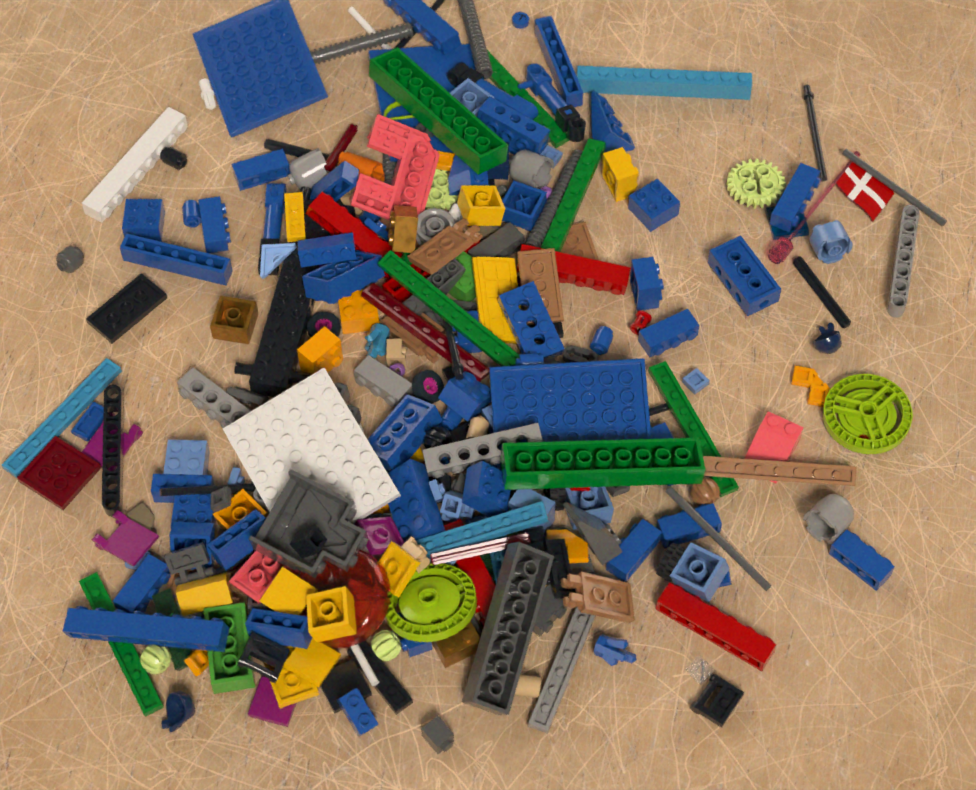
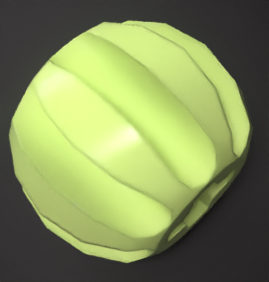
M382 630L372 638L371 647L379 659L390 661L400 654V640L392 631Z
M149 645L142 652L140 662L146 672L160 674L169 667L172 657L167 647Z

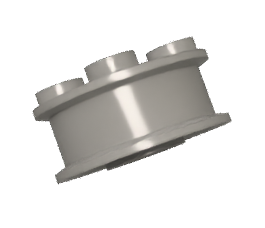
M431 208L421 212L418 215L417 243L422 246L449 225L453 227L455 224L454 218L447 211L438 208Z

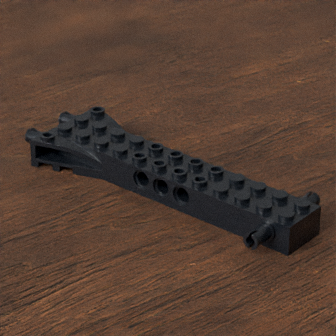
M301 187L300 192H303L306 239L333 236L306 214L309 205L313 202L309 200L312 190L306 187L304 192L305 187ZM341 199L336 201L337 204L345 207L353 217H356L354 206L343 205ZM298 241L289 242L295 243L297 248L283 261L255 362L253 365L236 362L237 366L234 369L235 374L250 376L249 385L252 392L269 397L278 396L291 388L293 383H299L312 375L311 373L296 372L299 363L297 349L304 344L307 324L315 304L314 299L306 297L302 276L320 268V265L301 267L298 255Z

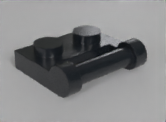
M252 632L237 666L249 668L275 683L290 650ZM249 655L275 667L272 671L249 660Z
M712 674L708 685L697 701L691 704L690 709L722 728L744 696V692L719 676ZM720 687V692L709 708L703 706L714 689Z

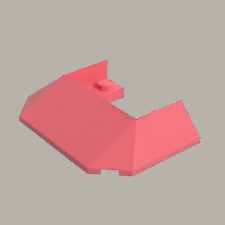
M377 114L367 137L369 139L367 147L398 159L391 185L360 173L354 192L349 198L350 205L390 220V211H394V205L416 207L417 214L419 215L425 211L440 155L432 147L428 134Z

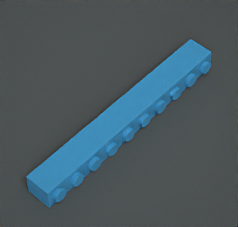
M577 66V78L583 93H591L594 90L599 94L750 100L752 91V73Z

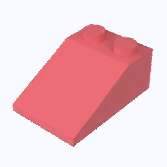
M768 411L744 459L788 462L801 439L804 427Z
M255 551L230 579L229 583L257 603H260V599L282 567L296 576L300 571L298 569H291Z

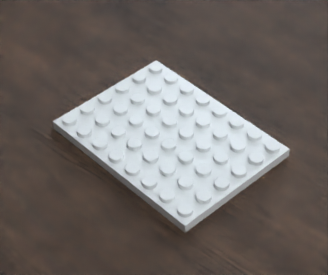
M325 368L223 428L269 512L290 479L288 474L290 469L354 501L357 512L353 520L348 521L352 524L401 496Z

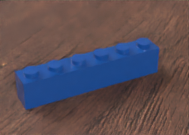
M384 0L387 7H391L397 16L400 15L404 19L405 23L409 22L415 32L420 33L437 51L446 55L461 45L459 32L422 0Z
M552 16L535 19V35L560 96L567 105L572 104L573 107L582 106L583 90Z
M126 234L120 246L123 261L227 286L233 272L230 258L131 234Z

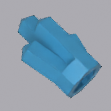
M378 323L372 325L370 332L365 336V339L368 341L364 347L368 351L367 356L369 355L375 359L377 354L380 356L386 355L387 339L390 336V329L386 325Z

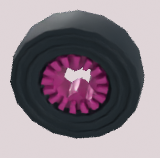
M329 312L316 313L309 319L307 324L309 337L314 336L324 326H327V329L338 337L341 330L339 319Z
M424 370L417 373L412 381V390L415 397L431 404L440 400L438 397L444 389L441 377L432 370Z

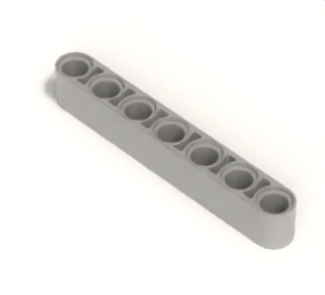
M914 205L904 207L899 223L887 308L888 314L895 318L903 315L908 300L919 219V209Z

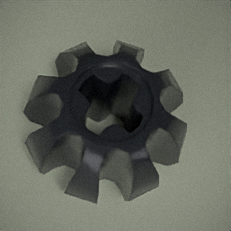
M434 426L427 430L423 439L426 449L453 443L450 431L442 426Z

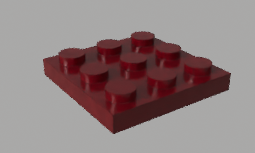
M54 436L17 477V480L61 510H64L101 469V465L62 439Z

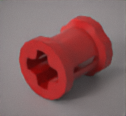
M641 310L636 312V319L630 325V330L636 335H639V331L646 328L647 324L652 320L649 313Z

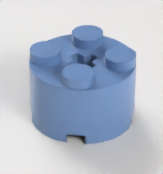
M838 220L823 225H816L810 236V244L819 260L826 264L840 261L843 259L842 255L846 252L849 254L853 246L844 226Z

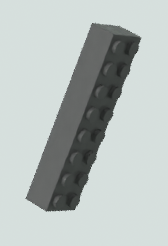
M521 542L508 544L463 695V703L496 715H509L553 563V555Z

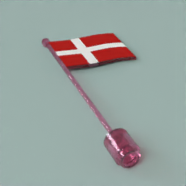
M858 151L854 152L856 156H861V154ZM850 160L789 238H778L769 250V260L775 264L784 262L794 249L791 240L835 185L851 202L864 211L872 222L878 217L895 193Z

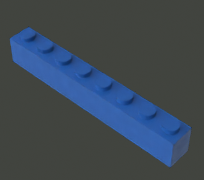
M77 606L76 608H68L63 632L68 637L77 639L225 652L230 628L223 620L218 618L204 620L201 617L193 616L192 619L181 615L166 617L160 613L146 615L140 611L127 613L119 609L110 612L103 608L89 610L86 607Z

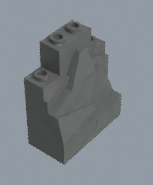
M290 469L288 471L290 479L256 537L250 536L249 538L253 549L291 569H298L314 578L317 577L318 573L322 574L327 564L325 561L348 572L350 567L353 568L355 566L359 550H363L368 543L367 532L348 522L349 520L352 521L356 515L355 502ZM316 525L328 540L318 554L302 559L291 547L290 542L299 530Z

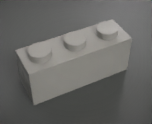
M369 355L354 370L355 381L359 386H365L373 395L380 396L392 407H396L407 394L411 396L414 394L411 382Z

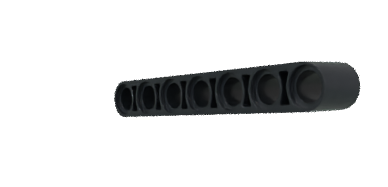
M114 384L107 386L104 390L102 506L105 513L110 517L117 510L122 512L124 397L121 388ZM118 394L116 398H110L111 395ZM112 412H118L115 416H109ZM112 430H118L115 434H109ZM111 448H118L115 452H109ZM111 466H117L114 471L108 470ZM111 484L117 485L114 489H108ZM110 503H117L115 507L108 508Z

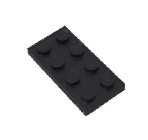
M141 273L87 317L86 321L113 344L167 299V294Z

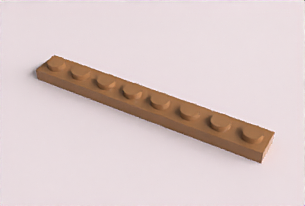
M703 456L706 469L704 476L856 486V466Z

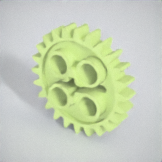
M749 159L748 163L742 161L741 165L736 164L735 168H731L727 178V191H730V196H734V201L740 199V205L745 202L747 207L752 204L754 209H756L757 205L763 208L764 204L770 207L771 202L776 204L777 199H780L784 193L786 182H784L785 176H782V171H778V166L772 168V162L767 165L765 160L759 163L758 159L755 162Z
M436 169L425 210L431 208L450 210L451 206L458 200V196L449 195V173L447 174V171Z

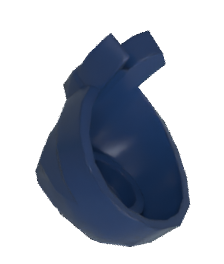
M830 322L828 329L820 326L821 335L813 341L814 347L820 353H835L842 345L840 332L835 331L834 324Z
M182 691L169 694L166 701L168 719L162 721V729L169 728V732H174L195 714L194 702L190 695Z

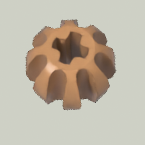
M703 478L702 484H694L691 487L690 495L698 506L702 504L708 505L718 500L720 489L713 479Z

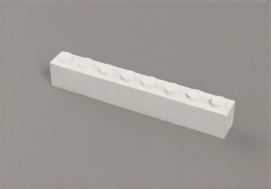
M168 107L82 202L84 213L101 223L110 217L112 211L122 203L127 194L133 191L135 185L155 166L163 148L173 145L177 138L186 131L188 127L186 115Z

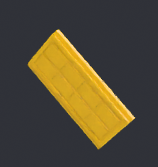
M473 257L472 267L479 322L504 343L517 344L498 303L499 295L518 288L515 258Z

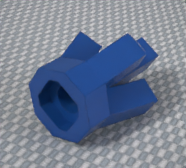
M602 634L595 644L594 655L603 658L611 666L617 665L618 661L633 663L637 660L636 654L626 651L628 646L626 639L612 638Z

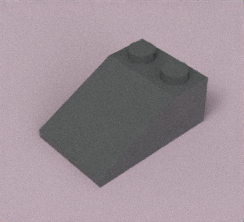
M568 502L563 503L584 541L588 543V547L602 565L622 553L619 547L621 541L608 523L604 525L599 518Z

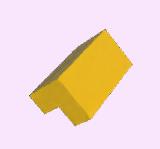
M227 572L177 585L176 596L182 616L204 611V608L233 603Z

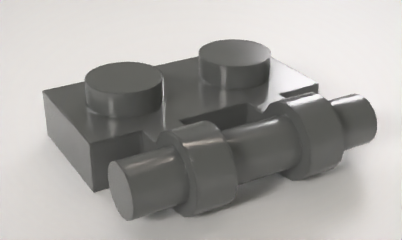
M203 542L164 555L170 574L179 573L180 577L174 579L176 586L204 579L215 574L213 566L209 568L204 567V564L210 562V558ZM196 567V572L190 574L187 572L188 569Z

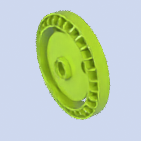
M856 374L840 380L829 390L823 407L824 424L832 438L846 449L861 454H880L897 447L906 438L913 419L911 403L904 391L889 379L873 374ZM849 391H852V392H850L849 394H847L845 397H842V395H844L845 393H847V392H849ZM894 402L899 410L901 423L893 433L888 435L894 428L897 419L896 409L892 403ZM835 413H838L840 424L836 418ZM866 435L869 439L859 438V436Z
M429 563L420 573L415 571L400 597L394 596L386 589L383 598V610L388 625L399 636L416 642H434L455 635L471 621L477 608L475 586L470 577L459 568L443 563L437 565ZM398 599L401 614L407 621L402 619L395 611Z

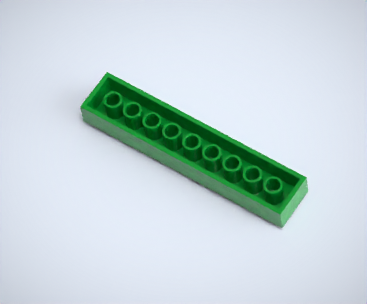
M399 48L370 59L369 77L478 175L506 162L508 144Z
M699 438L502 443L500 457L505 490L702 484L706 470Z

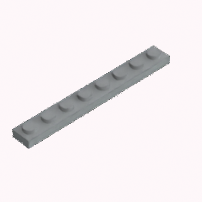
M576 607L531 715L528 727L548 734L596 617L595 615L582 613Z

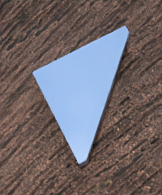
M295 243L262 245L260 277L265 279L297 248V245Z

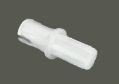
M204 78L199 81L201 98L204 99L206 108L212 110L216 107L215 94L211 89L209 79Z

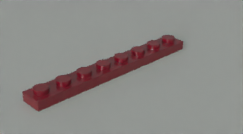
M375 283L362 291L361 297L453 364L447 337ZM456 344L460 363L464 367L463 372L466 371L473 374L476 380L481 382L489 375V368Z

